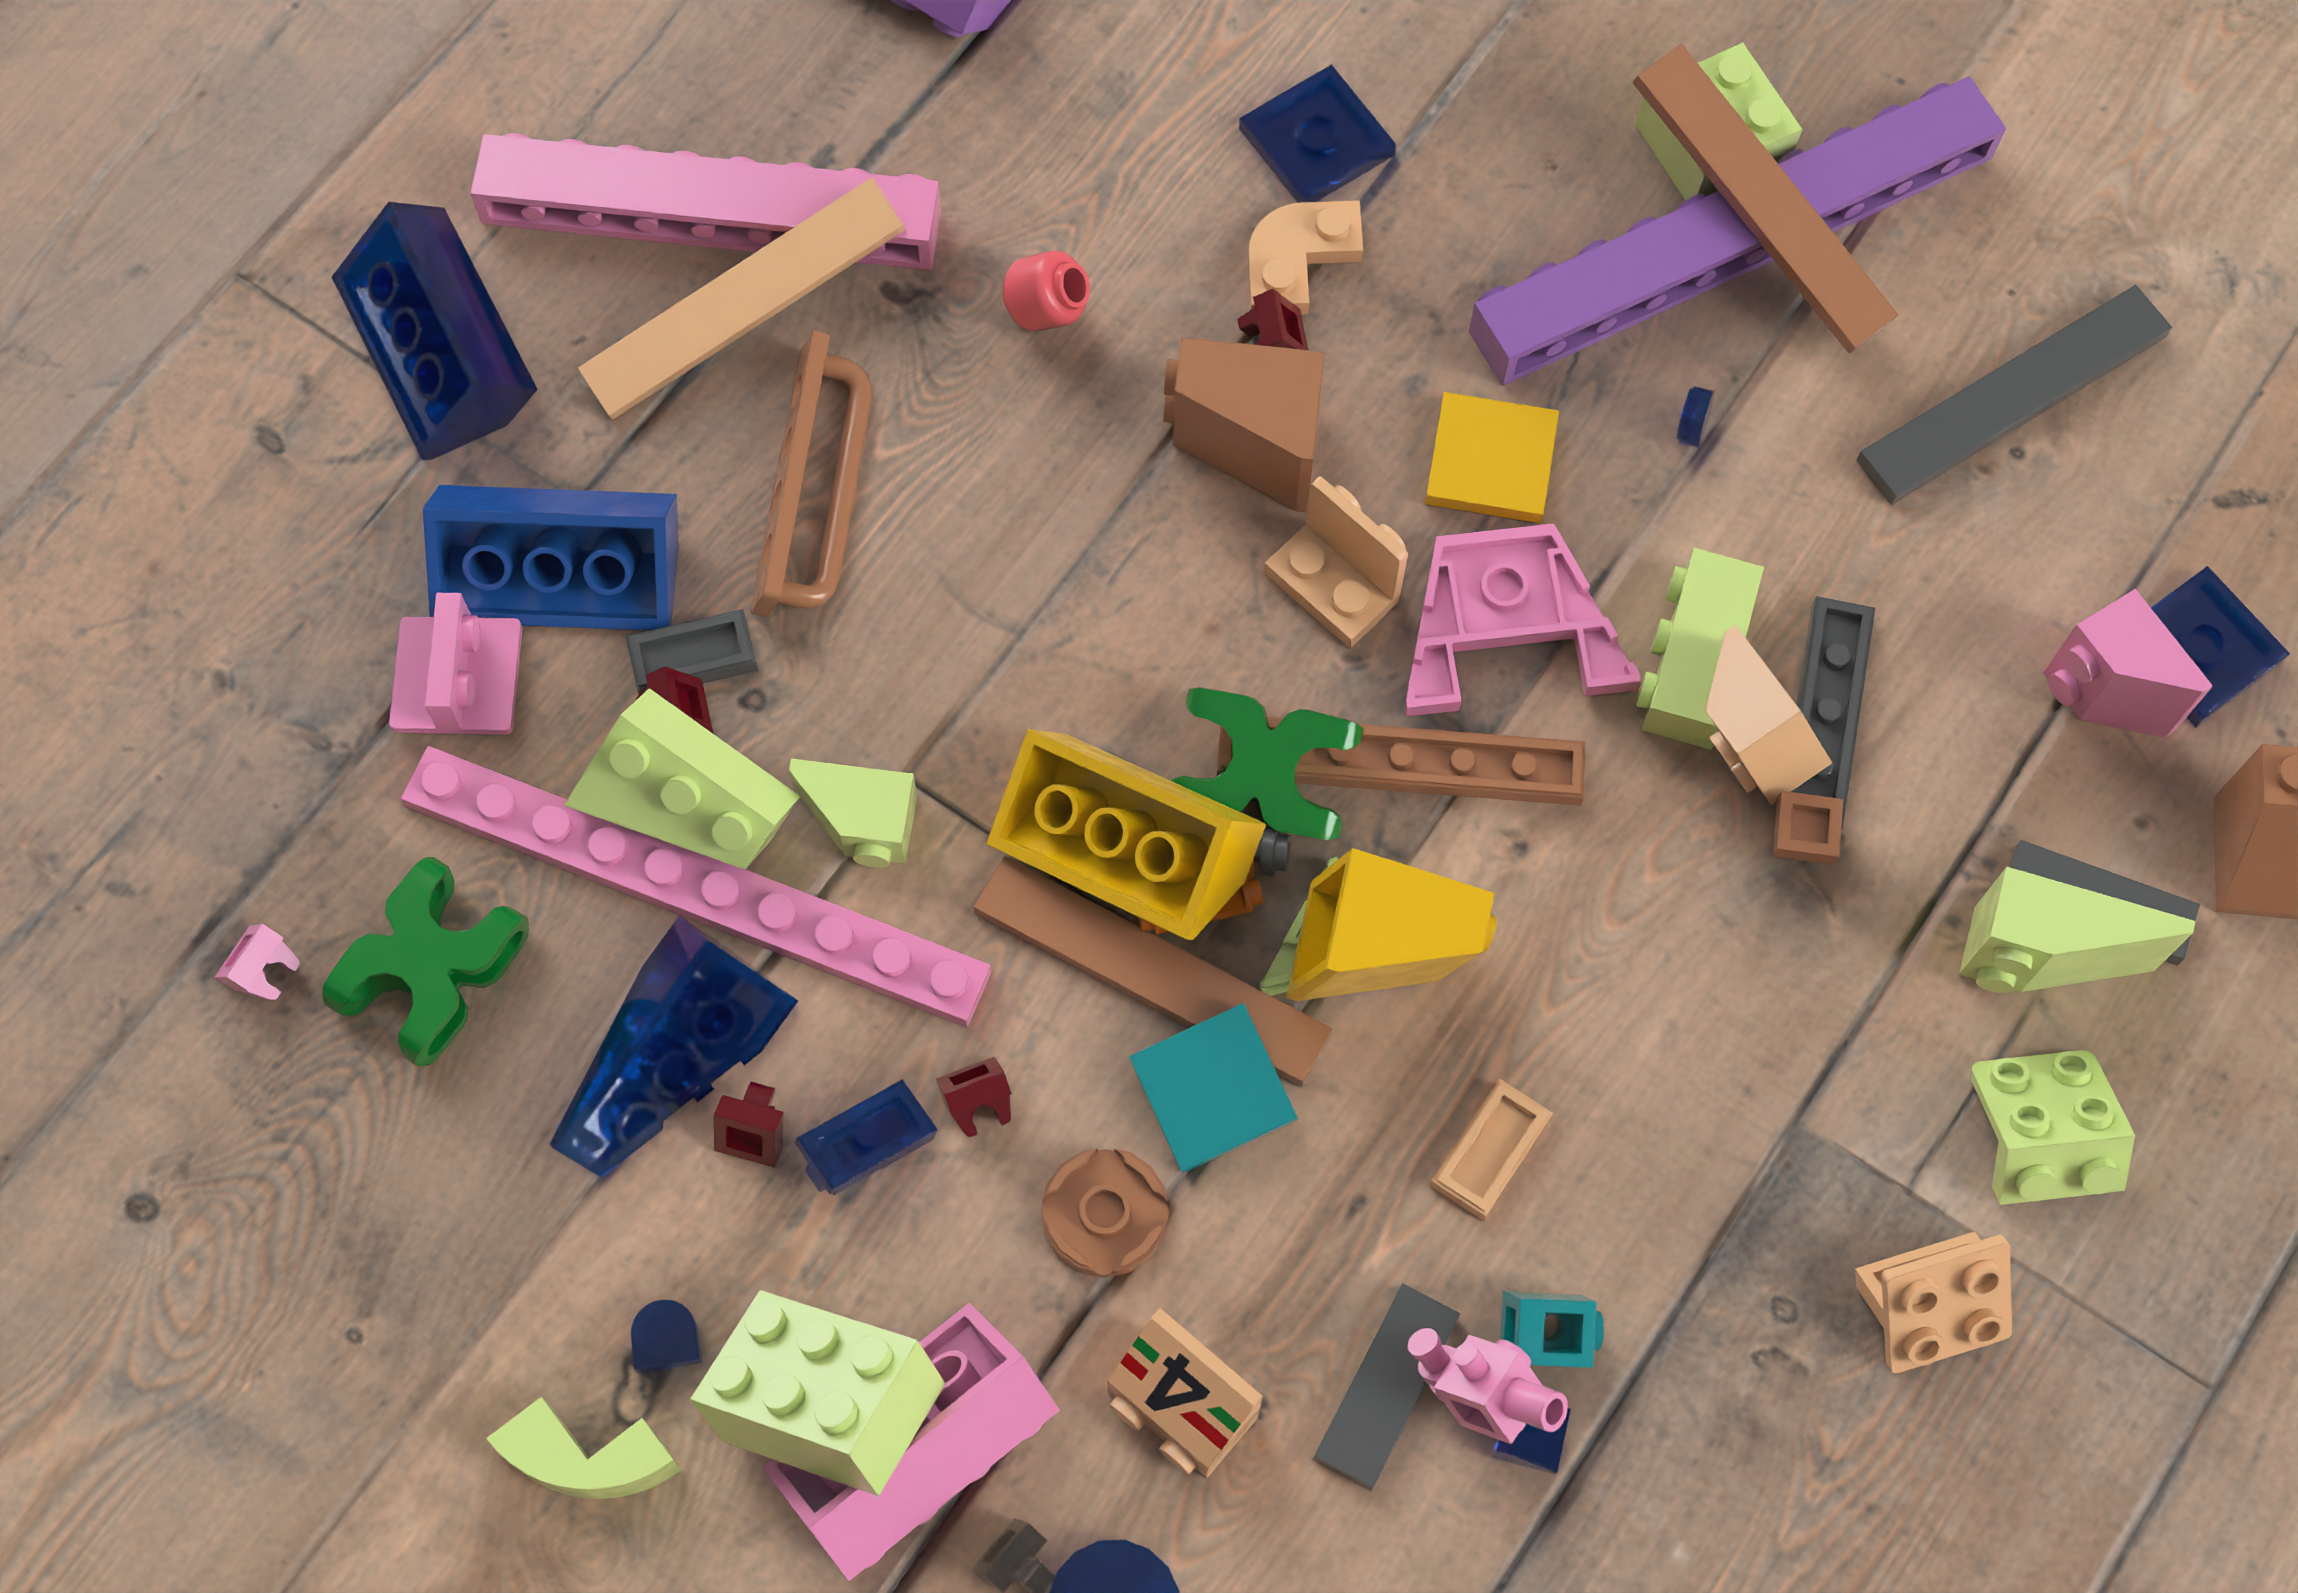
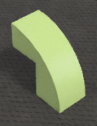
M542 1397L486 1438L502 1457L534 1482L552 1491L579 1498L608 1499L636 1494L657 1486L682 1470L643 1418L589 1458L554 1409Z

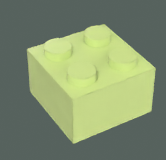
M1743 42L1698 62L1699 66L1776 162L1785 154L1796 149L1802 128ZM1642 96L1635 125L1685 201L1698 194H1704L1707 197L1717 192L1718 189Z

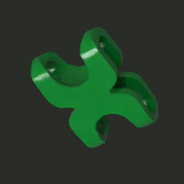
M1203 687L1188 689L1186 706L1189 712L1195 717L1207 719L1224 727L1232 740L1233 757L1226 771L1215 778L1181 776L1171 780L1172 782L1239 812L1245 808L1252 798L1256 797L1259 800L1263 820L1272 829L1323 840L1340 837L1343 824L1339 815L1333 809L1321 807L1303 798L1295 785V768L1301 756L1314 748H1336L1341 750L1355 748L1362 742L1364 733L1362 726L1347 719L1312 710L1299 709L1287 713L1277 727L1272 730L1269 728L1265 707L1253 697Z
M435 857L423 858L413 866L386 900L385 915L394 930L393 934L388 936L368 933L357 938L330 972L323 985L324 1004L333 1011L346 1016L360 1014L373 1000L384 992L401 990L412 994L413 1006L398 1033V1045L404 1058L419 1067L431 1065L444 1052L467 1022L468 1006L459 992L460 987L485 988L496 983L520 952L529 934L528 918L507 906L495 907L472 929L454 932L442 928L440 917L447 902L454 893L455 881L449 866Z

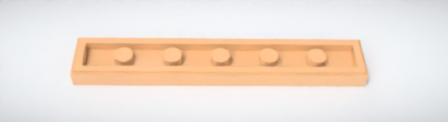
M871 177L578 367V370L608 416L614 420L905 231V227Z

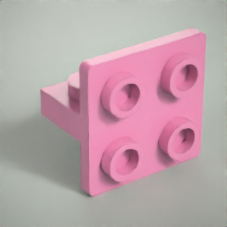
M436 593L434 617H403L400 620L389 719L391 729L395 733L511 734L514 726L523 629L520 621L515 618H478L477 615H471L461 593Z

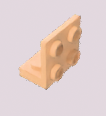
M1319 476L1310 484L1306 524L1264 563V574L1344 645L1351 649L1399 603L1408 553L1400 536L1385 524L1378 526L1361 511L1356 498L1347 489L1339 485L1333 487L1323 477Z

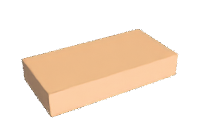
M1499 1078L1432 1179L1430 1187L1484 1221L1546 1127L1553 1113Z

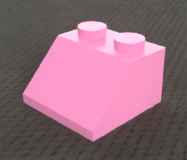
M2136 589L2078 623L2043 672L2048 678L2050 690L2061 704L2070 706L2080 720L2163 738L2177 730L2213 687Z

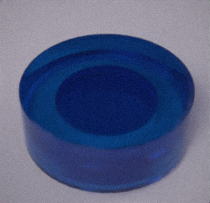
M1698 386L1689 389L1676 439L1679 440V443L1697 448L1700 447L1714 399V390Z

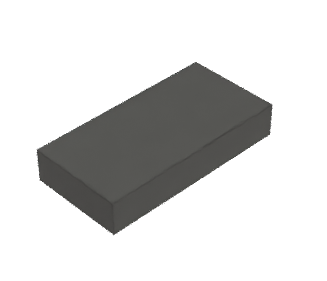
M743 609L625 636L638 694L648 687L646 675L663 666L700 678L703 684L758 671Z

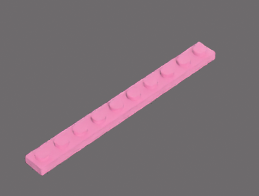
M428 746L401 797L405 807L964 1027H968L992 973L990 964L749 870L741 869L564 806L567 799L431 746Z

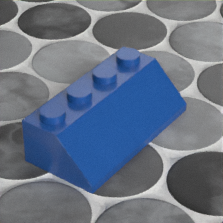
M439 485L423 507L430 617H434L436 593H461L471 615H477L478 618H515L520 621L522 626L655 630L671 626L679 552L677 494Z

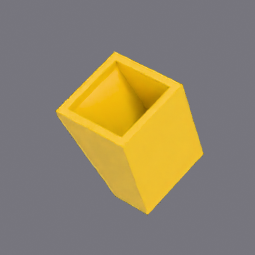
M1352 848L1311 881L1286 998L1302 1001L1439 981L1481 953L1486 952L1490 947L1497 925L1496 917L1490 915L1495 893Z

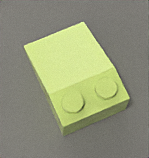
M2006 867L1974 908L1959 975L1976 979V984L1985 990L1996 993H2011L2013 991L2025 992L2153 972L2193 934L2196 921Z

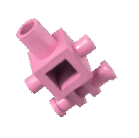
M1430 1328L1418 1330L1410 1337L1407 1345L1408 1351L1415 1359L1419 1360L1418 1371L1420 1375L1430 1385L1435 1396L1446 1404L1462 1427L1512 1444L1526 1424L1548 1432L1556 1431L1563 1424L1568 1409L1566 1396L1559 1391L1542 1386L1530 1368L1532 1363L1530 1357L1515 1344L1506 1340H1498L1495 1344L1468 1335L1463 1344L1456 1349L1447 1345H1441L1440 1337L1435 1330Z

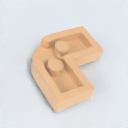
M1360 201L1293 203L1282 206L1264 217L1255 228L1249 244L1250 310L1255 307L1254 296L1273 288L1300 308L1301 315L1308 314L1307 264L1362 262L1363 239Z

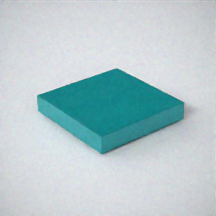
M1244 1003L1129 1056L1183 1174L1299 1120Z

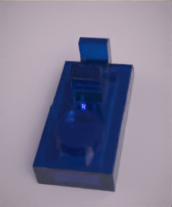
M902 1079L797 1137L795 1144L808 1162L805 1172L818 1191L821 1192L826 1189L830 1195H836L874 1172L887 1167L934 1139L938 1129Z

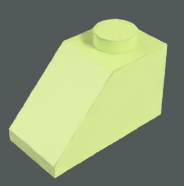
M791 758L789 772L795 792L801 796L800 799L845 856L853 857V860L858 864L874 868L887 867L890 865V862L906 864L917 800L914 774Z

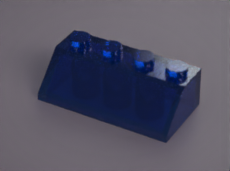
M388 202L331 278L421 459L433 460L508 426L538 389L445 208Z

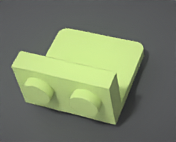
M2085 1050L1979 1061L1972 1066L1971 1081L1999 1141L1992 1189L1999 1205L2125 1191L2135 1134L2093 1053Z

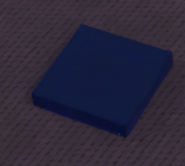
M1332 64L1239 118V130L1297 203L1321 200L1395 156L1397 144Z
M2208 566L2151 607L2213 685L2187 716V719L2195 728L2283 663L2290 655L2286 648Z

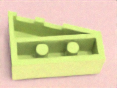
M649 688L619 716L564 806L745 870L772 840L801 796Z

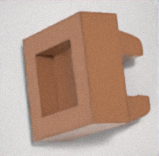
M1781 791L1776 804L1772 857L1835 865L1840 854L1843 799Z

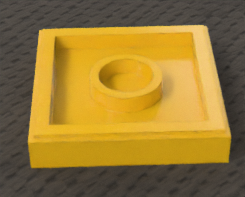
M1444 392L1425 504L1541 524L1545 509L1559 410Z

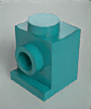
M1503 1290L1500 1340L1509 1341L1521 1348L1530 1357L1531 1365L1593 1368L1594 1350H1600L1603 1343L1604 1322L1601 1312L1596 1311L1597 1301L1583 1295L1520 1293ZM1554 1315L1558 1323L1557 1330L1551 1337L1544 1338L1545 1317Z

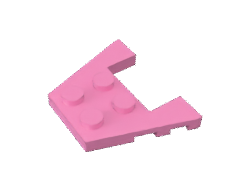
M1554 523L1436 536L1404 706L1405 717L1460 710L1462 701L1453 652L1573 639L1584 697L1638 691L1641 684L1640 672L1633 661L1629 663L1617 642L1618 634L1609 618L1602 616L1589 593V583Z

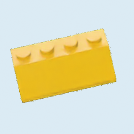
M1028 729L986 844L1186 940H1194L1245 883L1266 824L1070 735Z

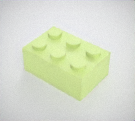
M760 1290L690 1400L721 1441L879 1497L946 1383L918 1340Z

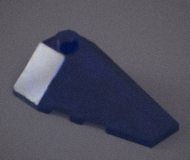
M679 915L641 967L549 1144L556 1151L602 1178L661 1132L664 1120L692 1098L698 1103L713 1091L714 1088L711 1083L739 1061L745 1066L760 1054L798 1003V1000L732 950Z

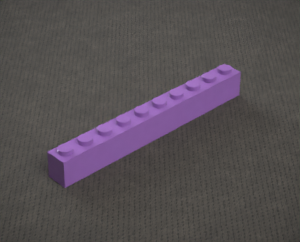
M1968 76L1951 85L1945 82L1939 83L1927 90L1920 99L1903 107L1891 105L1880 111L1872 121L1853 130L1851 127L1841 128L1832 133L1822 144L1805 152L1802 149L1793 150L1781 157L1777 163L1834 233L1991 160L2006 127L1972 78ZM1719 191L1707 197L1704 194H1698L1684 201L1676 211L1659 219L1647 217L1640 220L1626 234L1606 242V240L1601 239L1590 243L1576 257L1558 265L1553 262L1544 264L1535 269L1526 280L1508 288L1497 286L1488 290L1474 303L1469 333L1499 382L1504 386L1773 261V258Z

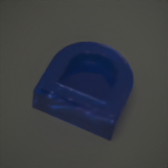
M657 1300L647 1304L638 1312L631 1327L634 1370L637 1373L703 1363L698 1325L691 1312L684 1305L673 1300Z

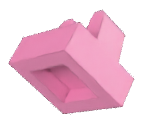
M264 924L250 925L214 978L234 991H240L265 1000H274L278 998L281 991L266 981L265 972L262 969L265 965L277 963L290 972L296 971L300 961L282 941L284 937Z

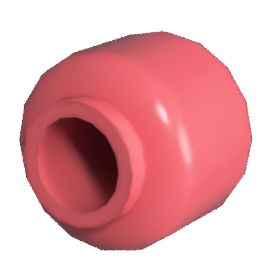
M1047 251L1018 259L1007 270L1003 284V301L1008 313L1019 326L1029 331H1043L1070 325L1080 318L1090 295V282L1087 273L1073 257L1062 251Z

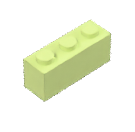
M1693 548L1686 568L1674 567L1665 597L1666 601L1676 603L1671 621L1663 618L1660 619L1651 648V653L1661 656L1656 674L1646 671L1636 703L1637 707L1647 709L1642 731L1712 750L1714 745L1709 737L1715 734L1718 729L1705 710L1725 631L1736 625L1746 638L1764 570L1763 566Z

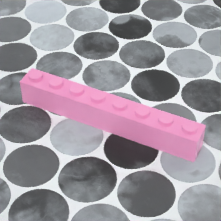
M509 133L504 136L483 134L470 193L481 224L757 252L872 177L903 223L905 231L858 260L857 263L932 270L941 217L938 181L926 180L915 174H903L897 177L870 174L857 168H847L842 171L819 169L799 162L780 165L760 163L740 156L721 159L702 157L689 151H676L673 153L644 151L632 145H620L616 148L587 145L574 139H564L560 142L536 140L517 133Z

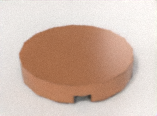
M1098 1148L1081 1151L1060 1164L1046 1184L1041 1208L1045 1238L1057 1257L1079 1273L1102 1278L1128 1274L1149 1261L1164 1240L1169 1217L1165 1186L1153 1168L1131 1152L1114 1149V1151L1108 1149L1098 1151Z

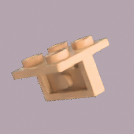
M1974 1231L1855 1268L1856 1288L1884 1328L1886 1364L1894 1374L1925 1366L1980 1347L1989 1346L2008 1339L2012 1335L2010 1244L2003 1235H1996L1981 1240Z

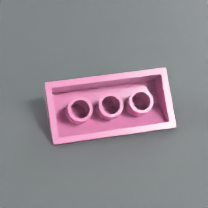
M970 1303L966 1304L919 1342L946 1384L879 1497L774 1459L762 1467L848 1581L865 1568L877 1563L888 1549L915 1527L930 1520L941 1506L968 1484L983 1477L994 1463L1021 1441L1037 1433L1042 1424L1060 1411L1023 1355Z

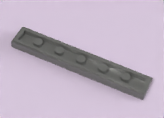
M2134 285L1860 451L1856 461L1891 505L2166 338L2172 326L2140 288Z

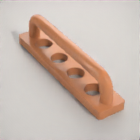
M812 330L798 357L750 608L751 614L767 618L777 603L796 608L811 609L825 604L834 596L839 584L872 402V384L867 373L857 363L844 357L827 353L830 335ZM822 376L845 383L849 389V399L816 578L812 584L803 585L784 580Z

